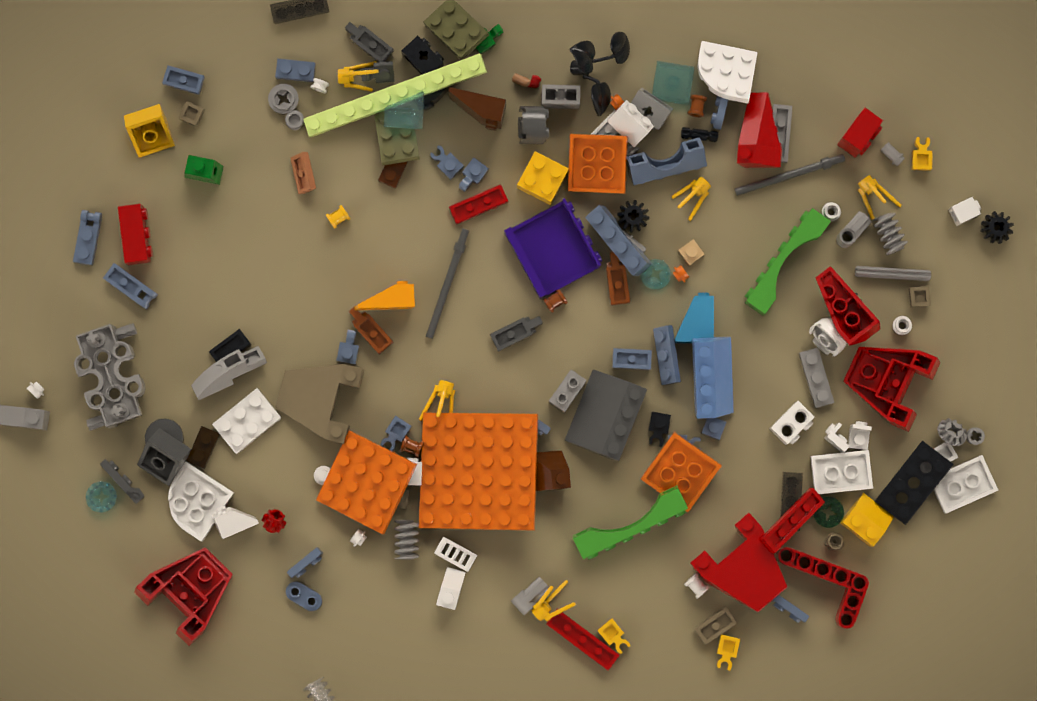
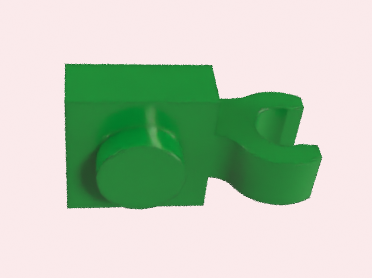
M499 24L494 26L488 32L489 36L476 47L481 55L496 45L493 39L504 33Z

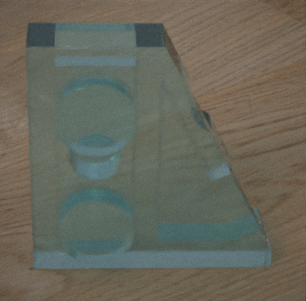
M424 91L386 106L384 127L423 129Z

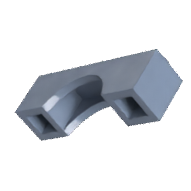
M700 137L681 142L678 151L670 158L664 160L652 159L645 152L627 156L629 175L633 185L644 184L645 182L679 175L683 172L698 170L707 166L705 149Z
M598 205L585 217L633 276H639L652 265L642 250L624 234L617 220L605 206Z

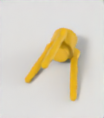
M377 61L338 69V83L344 84V88L351 87L372 92L373 88L351 82H354L355 75L379 73V70L354 71L374 66V63H377Z
M870 175L858 183L860 187L858 192L862 196L871 220L875 219L865 193L870 195L874 192L885 204L886 200L877 190L879 189L894 204L901 207V204Z
M699 177L697 180L694 179L690 184L671 196L674 199L691 188L692 192L678 205V209H680L694 195L698 197L701 195L688 218L689 221L692 220L704 199L709 195L708 190L711 188V185L703 177Z
M439 380V384L435 385L433 393L419 417V421L423 420V413H427L437 393V396L441 398L436 417H440L444 400L448 399L449 396V413H453L454 394L456 391L453 390V383Z
M565 580L548 597L553 590V586H550L533 606L531 611L538 620L542 621L545 619L548 622L552 617L576 605L573 602L550 613L552 608L548 603L566 586L568 580Z

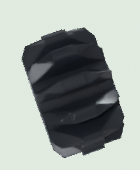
M637 200L633 201L632 206L629 201H626V207L621 205L620 210L622 212L617 213V216L622 218L618 220V224L625 223L622 229L626 230L629 226L630 233H633L634 227L640 232V225L642 227L647 226L643 220L647 221L650 218L644 215L649 211L648 209L642 210L644 203H640L639 207L636 206ZM634 212L636 213L635 216L638 215L635 220H631V217H628V215Z
M996 211L992 212L991 216L986 215V221L981 222V225L985 228L980 230L982 233H987L984 239L991 237L990 243L997 241L998 244H1001L1003 240H1009L1008 235L1013 234V230L1009 228L1014 226L1013 223L1007 222L1010 220V216L1003 218L1004 212L998 215ZM999 225L1000 228L996 231L994 227Z

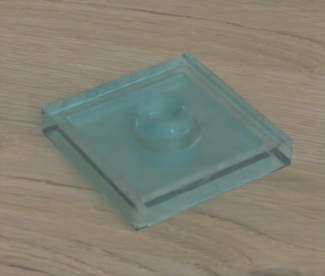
M657 61L652 95L661 101L689 105L695 67Z

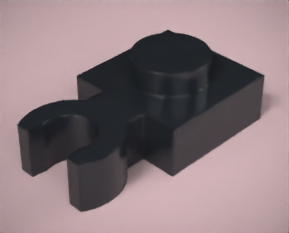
M657 412L651 413L648 431H652L653 435L649 438V445H652L653 439L657 438L660 441L659 447H662L664 443L662 434H668L671 415Z

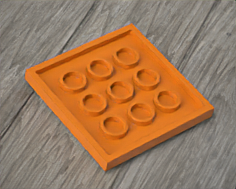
M349 430L316 500L381 534H385L417 464Z

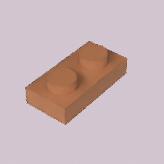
M301 152L291 157L298 194H305L316 189L308 152Z

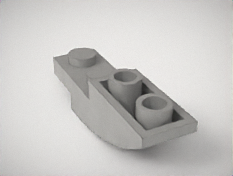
M259 346L244 353H241L238 349L211 365L194 381L191 387L198 400H201L233 385L232 379L266 364L267 361Z

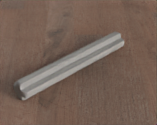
M856 266L855 276L929 281L931 279V271Z

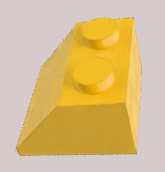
M160 104L124 115L126 130L139 158L175 146L167 119Z
M863 492L839 523L869 547H874L886 532L894 516Z

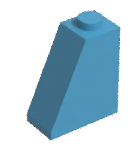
M698 293V296H694L676 334L675 343L692 344L693 338L714 337V296H709V293Z

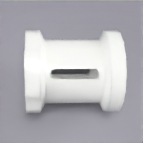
M697 573L684 583L685 586L690 587L696 594L695 597L697 599L710 588L698 578Z

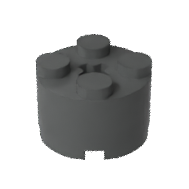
M520 106L519 112H522V117H518V137L522 139L519 143L544 144L546 139H549V127H546V120L549 119L548 108H544V106Z

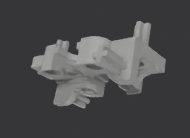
M134 323L118 329L114 325L108 324L76 335L81 354L74 361L78 377L95 374L99 380V384L94 390L84 393L87 405L91 409L101 411L102 414L86 420L90 431L102 426L112 429L117 427L119 423L142 416L138 398L146 390L143 378L140 377V374L125 378L119 372L120 365L123 362L135 357L132 346L120 341L137 334ZM121 347H125L126 354L120 357L118 350ZM101 352H106L108 355V360L104 363H100L98 360V355ZM85 359H88L90 362L87 369H83L81 365ZM133 383H137L139 386L135 393L130 391V386ZM114 388L120 391V396L117 399L110 397V391ZM100 395L102 398V402L100 405L96 406L94 404V398Z

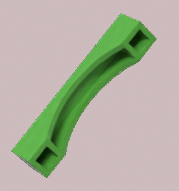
M813 208L809 212L805 210L799 219L802 221L799 227H793L788 234L791 237L787 243L783 241L778 248L780 253L777 258L772 257L766 265L769 267L767 272H761L756 279L758 284L755 289L750 288L744 296L747 298L745 304L762 316L766 314L776 300L777 277L785 259L799 246L817 240L831 222Z
M676 485L660 493L652 508L636 522L617 529L589 527L574 534L573 540L582 558H588L589 560L598 556L599 551L604 549L609 551L615 548V544L620 541L625 543L633 539V535L639 532L644 534L650 531L651 526L656 524L661 526L667 523L668 518L674 515L676 518L684 515L688 506Z

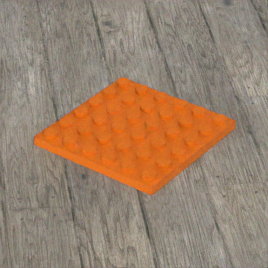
M423 413L422 442L424 443L421 455L422 485H420L419 528L535 531L538 414L441 413L440 417H436L437 413Z

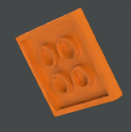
M570 134L568 191L625 194L628 136Z
M673 432L642 475L641 480L659 493L677 485L688 506V509L685 511L689 512L722 465L676 432Z

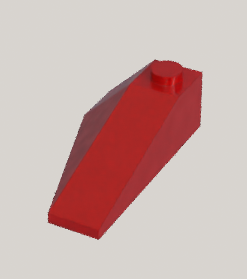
M768 92L750 93L737 154V164L744 168H781L782 146L779 142L777 126H775L774 113Z
M831 266L815 277L836 331L849 346L866 341L881 329L880 321Z

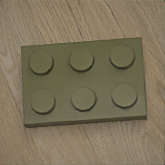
M446 0L423 21L424 25L461 60L468 56L489 36L488 31L455 0Z
M411 105L391 108L374 114L382 166L420 160Z

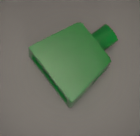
M188 155L184 178L220 185L224 166L212 159Z

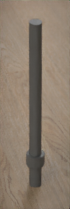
M841 154L832 158H822L819 162L741 186L734 190L736 196L822 168L823 170L829 169L832 165L844 162L845 157Z
M462 228L459 240L455 242L453 248L455 251L425 337L433 339L461 254L466 249L465 243L469 230Z

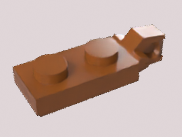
M610 252L611 262L606 263L611 306L630 303L626 267L619 261L614 252Z
M354 307L349 310V313L355 318L352 321L354 327L379 355L394 343L365 311L360 313Z

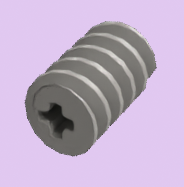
M887 213L872 220L878 221L874 225L875 228H881L877 234L884 235L880 241L887 242L883 248L890 249L886 255L904 249V246L908 243V241H901L905 234H898L902 227H895L899 220H892L896 213Z
M395 520L396 523L400 524V526L395 527V530L400 532L395 535V538L400 539V541L394 543L395 546L400 547V549L394 551L400 557L395 559L418 558L419 555L413 553V551L419 550V547L413 544L419 542V539L413 536L419 534V531L414 530L419 524L414 522V520Z

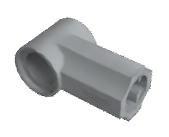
M859 211L837 235V244L842 248L850 247L872 221L867 215ZM842 234H848L851 241H844Z
M539 577L528 588L523 589L515 596L511 602L524 616L533 608L549 587Z

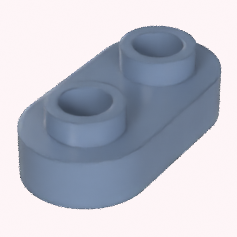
M719 96L716 98L715 106H718L717 113L713 112L710 122L714 124L713 128L721 130L728 99Z
M292 582L287 586L286 596L291 601L309 611H315L321 607L322 597L316 591L300 582ZM293 588H297L299 590V593L297 595L292 594ZM310 598L315 599L314 605L309 604Z

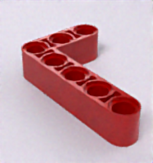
M789 547L780 548L776 552V559L779 563L846 588L835 620L841 628L848 629L853 627L868 589L869 581L867 577ZM784 550L790 553L788 561L781 559V553ZM802 557L808 559V566L806 568H802L799 565V560ZM820 564H824L827 568L826 573L820 575L817 570ZM838 571H843L845 574V578L841 582L836 579ZM858 577L863 580L861 588L854 586V581ZM850 596H854L857 600L853 607L849 606L847 602ZM844 614L850 617V622L847 625H843L841 622V617Z

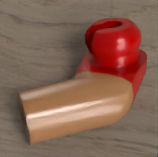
M515 73L512 82L523 87L536 89L540 86L541 78L533 75L531 79Z

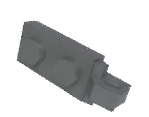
M351 22L346 25L345 30L351 34L350 39L353 43L377 62H385L394 52L392 47L365 26L360 25L357 28Z
M529 316L523 317L491 333L490 336L499 352L533 335L536 332L535 328L542 325L543 322L540 316L530 320Z
M104 459L100 463L103 469L135 504L145 497L140 488L130 486L132 482L125 474L121 476L117 472L119 467L112 460L108 462Z

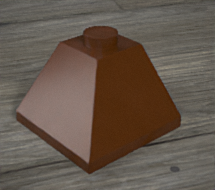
M562 450L537 452L536 491L571 488L570 471Z

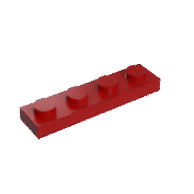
M813 487L809 488L760 540L772 554L776 553L825 501Z
M563 612L552 617L546 623V625L608 671L620 656Z

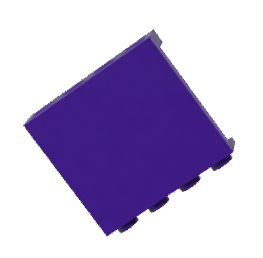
M565 198L562 199V202L515 227H509L504 230L505 236L540 299L601 267V256L598 251H593L591 247L593 242L588 234L585 236L582 231L584 226L580 218H575L573 214L575 209L570 201L567 202Z

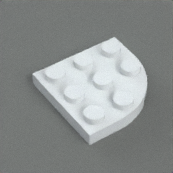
M702 41L697 64L700 79L717 96L748 103L757 52Z
M185 461L169 489L168 501L171 515L183 530L203 542L215 523L212 514L216 513V509L226 506L234 492Z

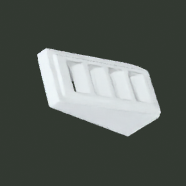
M444 536L434 554L467 572L477 557L473 552ZM446 543H448L450 545L444 555L441 552L444 549ZM452 548H457L452 558L448 557ZM461 550L463 551V554L460 560L457 562L455 561V559ZM468 554L470 555V558L464 566L462 565V562Z

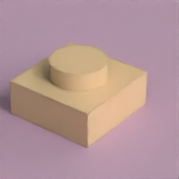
M694 239L678 250L688 266L705 255Z

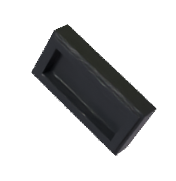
M238 329L211 349L209 353L217 362L238 349L241 352L252 344L243 332Z

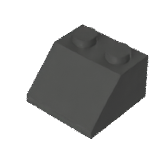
M159 428L147 441L137 466L169 486L187 460L191 448Z

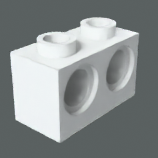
M797 401L769 429L785 445L789 443L794 444L800 438L798 433L802 429L808 430L813 425L811 420L814 416ZM797 412L804 415L803 423L796 421L795 415ZM783 426H788L791 429L790 436L787 437L782 434Z

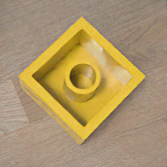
M535 151L517 184V189L551 206L568 174L569 168Z

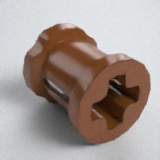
M691 95V107L687 114L698 118L704 117L703 108L704 103L707 102V97Z
M560 289L556 290V293L549 298L543 299L551 313L560 305L568 303Z
M405 436L400 452L405 451L418 458L424 442L419 443L409 439V436Z

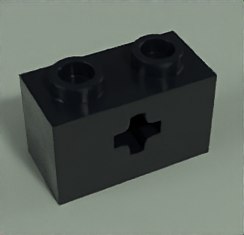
M418 35L401 50L404 58L421 75L444 67L442 55L438 51L434 53L430 49L431 44L425 38L421 39ZM421 55H423V56H426V55H427L428 59H427V60H425V59H422V60H421Z

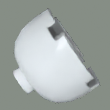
M822 318L810 327L809 333L810 335L813 333L815 337L813 339L814 344L825 354L832 353L833 356H836L845 348L847 343L837 333L832 318Z

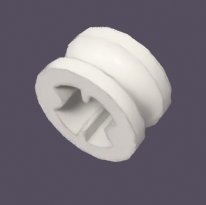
M314 78V84L310 88L326 94V87H329V83Z

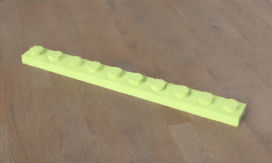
M479 53L306 117L303 120L309 137H314L485 74L487 70L482 55Z

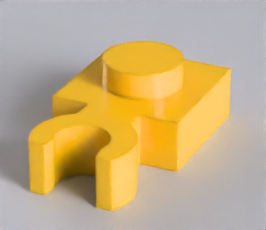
M917 137L915 139V146L918 150L912 151V170L931 171L932 151H927V147L930 145V138L927 137L925 145H922L919 142L920 138Z
M612 618L597 630L609 646L613 642L616 644L615 648L618 653H623L619 648L620 644L625 643L630 647V643L621 638L624 632Z
M720 635L717 654H721L722 657L717 661V668L721 667L722 662H727V670H731L732 662L730 658L737 657L740 643L739 638Z

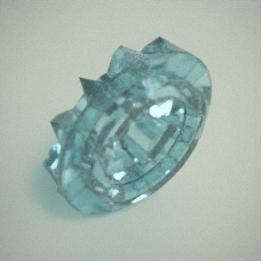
M653 259L650 260L652 265L640 274V277L646 287L661 289L670 281L671 271L663 260ZM652 268L656 271L663 270L659 274L660 281L656 277L648 278L653 273Z
M100 481L88 488L86 502L93 511L106 512L115 505L117 495L115 488L110 483ZM101 488L103 494L109 496V498L103 499L102 503L100 499L94 498V496L100 495Z

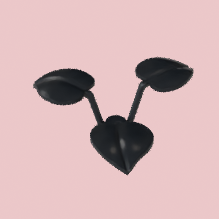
M616 32L612 36L610 48L613 54L610 56L594 59L595 47L591 41H581L569 49L575 58L570 65L571 73L573 75H583V79H589L596 83L592 86L591 97L597 116H601L607 109L611 100V92L606 82L600 83L598 79L588 75L593 71V63L615 58L617 64H623L628 59L630 44L624 32Z

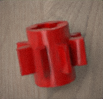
M269 509L267 514H264L261 519L264 522L263 528L270 533H280V530L284 529L287 523L284 521L285 515L280 510L274 509L271 511Z

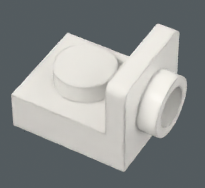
M856 421V424L850 425L849 448L868 450L869 435L872 427L867 426V422Z
M832 423L825 431L827 435L824 439L843 453L849 448L847 439L841 434H835L842 424L837 423L834 425Z

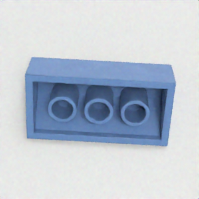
M731 337L693 338L694 401L697 419L717 418L734 413Z

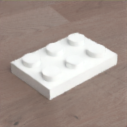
M256 388L212 425L231 449L238 454L279 421L281 416L260 390Z
M869 450L810 456L813 485L818 494L873 489Z
M983 455L951 468L934 489L944 514L998 491Z

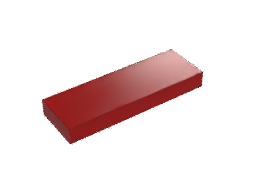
M500 184L451 205L449 209L456 225L509 201Z

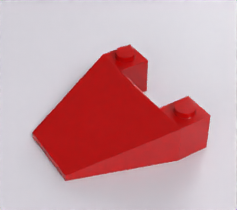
M859 347L843 382L891 425L909 432L917 414L913 409L901 405L914 374L916 373L933 380L940 361L938 357L920 350Z
M748 513L735 524L736 530L745 539L740 546L719 564L705 550L690 564L706 583L754 611L760 612L788 587L774 554L760 540L765 534L762 526Z
M203 548L150 573L136 586L134 593L147 606L163 593L187 617L177 628L176 634L190 646L203 634L233 574L208 549Z

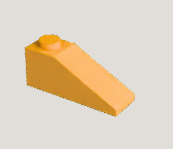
M397 281V284L359 303L354 308L355 310L412 309L415 307L414 284H408V281Z

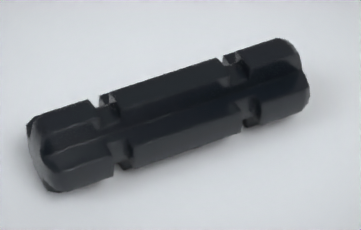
M683 127L681 138L689 139L690 137L695 139L700 137L702 141L717 142L718 132H708V130L694 128L690 130V128Z

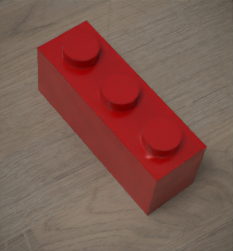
M142 204L118 206L125 264L150 263L153 251L152 246L148 244V238H151L149 227H146V220L148 219L147 208H144Z

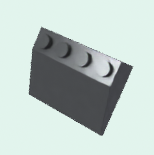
M593 369L565 441L618 462L647 389Z

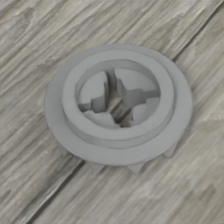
M288 84L276 85L271 89L268 96L270 107L282 115L293 111L299 101L297 91ZM277 95L282 97L288 95L287 100L289 103L283 102L280 104L281 100Z
M948 418L942 420L938 425L939 436L950 445L960 446L968 437L966 435L967 430L963 429L962 424H958L956 420L952 421Z

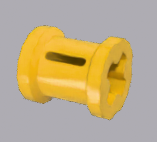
M342 205L331 214H326L334 229L343 221L350 220Z

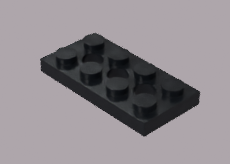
M922 440L876 498L875 502L906 525L954 464ZM923 462L931 464L932 469L930 472L924 473L921 471L920 466ZM916 477L919 479L920 484L917 488L909 486L908 481L910 478ZM898 493H906L908 500L905 503H899L896 499Z

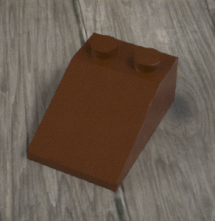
M449 87L450 99L479 123L486 126V129L496 131L497 128L501 129L506 110V99Z

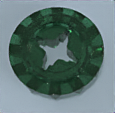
M824 497L822 499L825 503L813 514V517L819 525L832 528L842 521L844 508L837 499ZM830 505L831 511L836 513V515H829L826 521V514L821 510L827 509Z

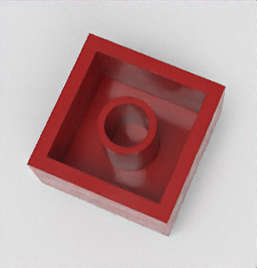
M864 107L837 145L854 158L858 154L862 156L871 145L869 140H874L883 127L880 125L884 120Z

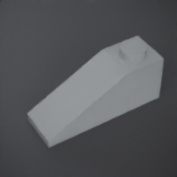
M0 405V425L47 431L50 411Z

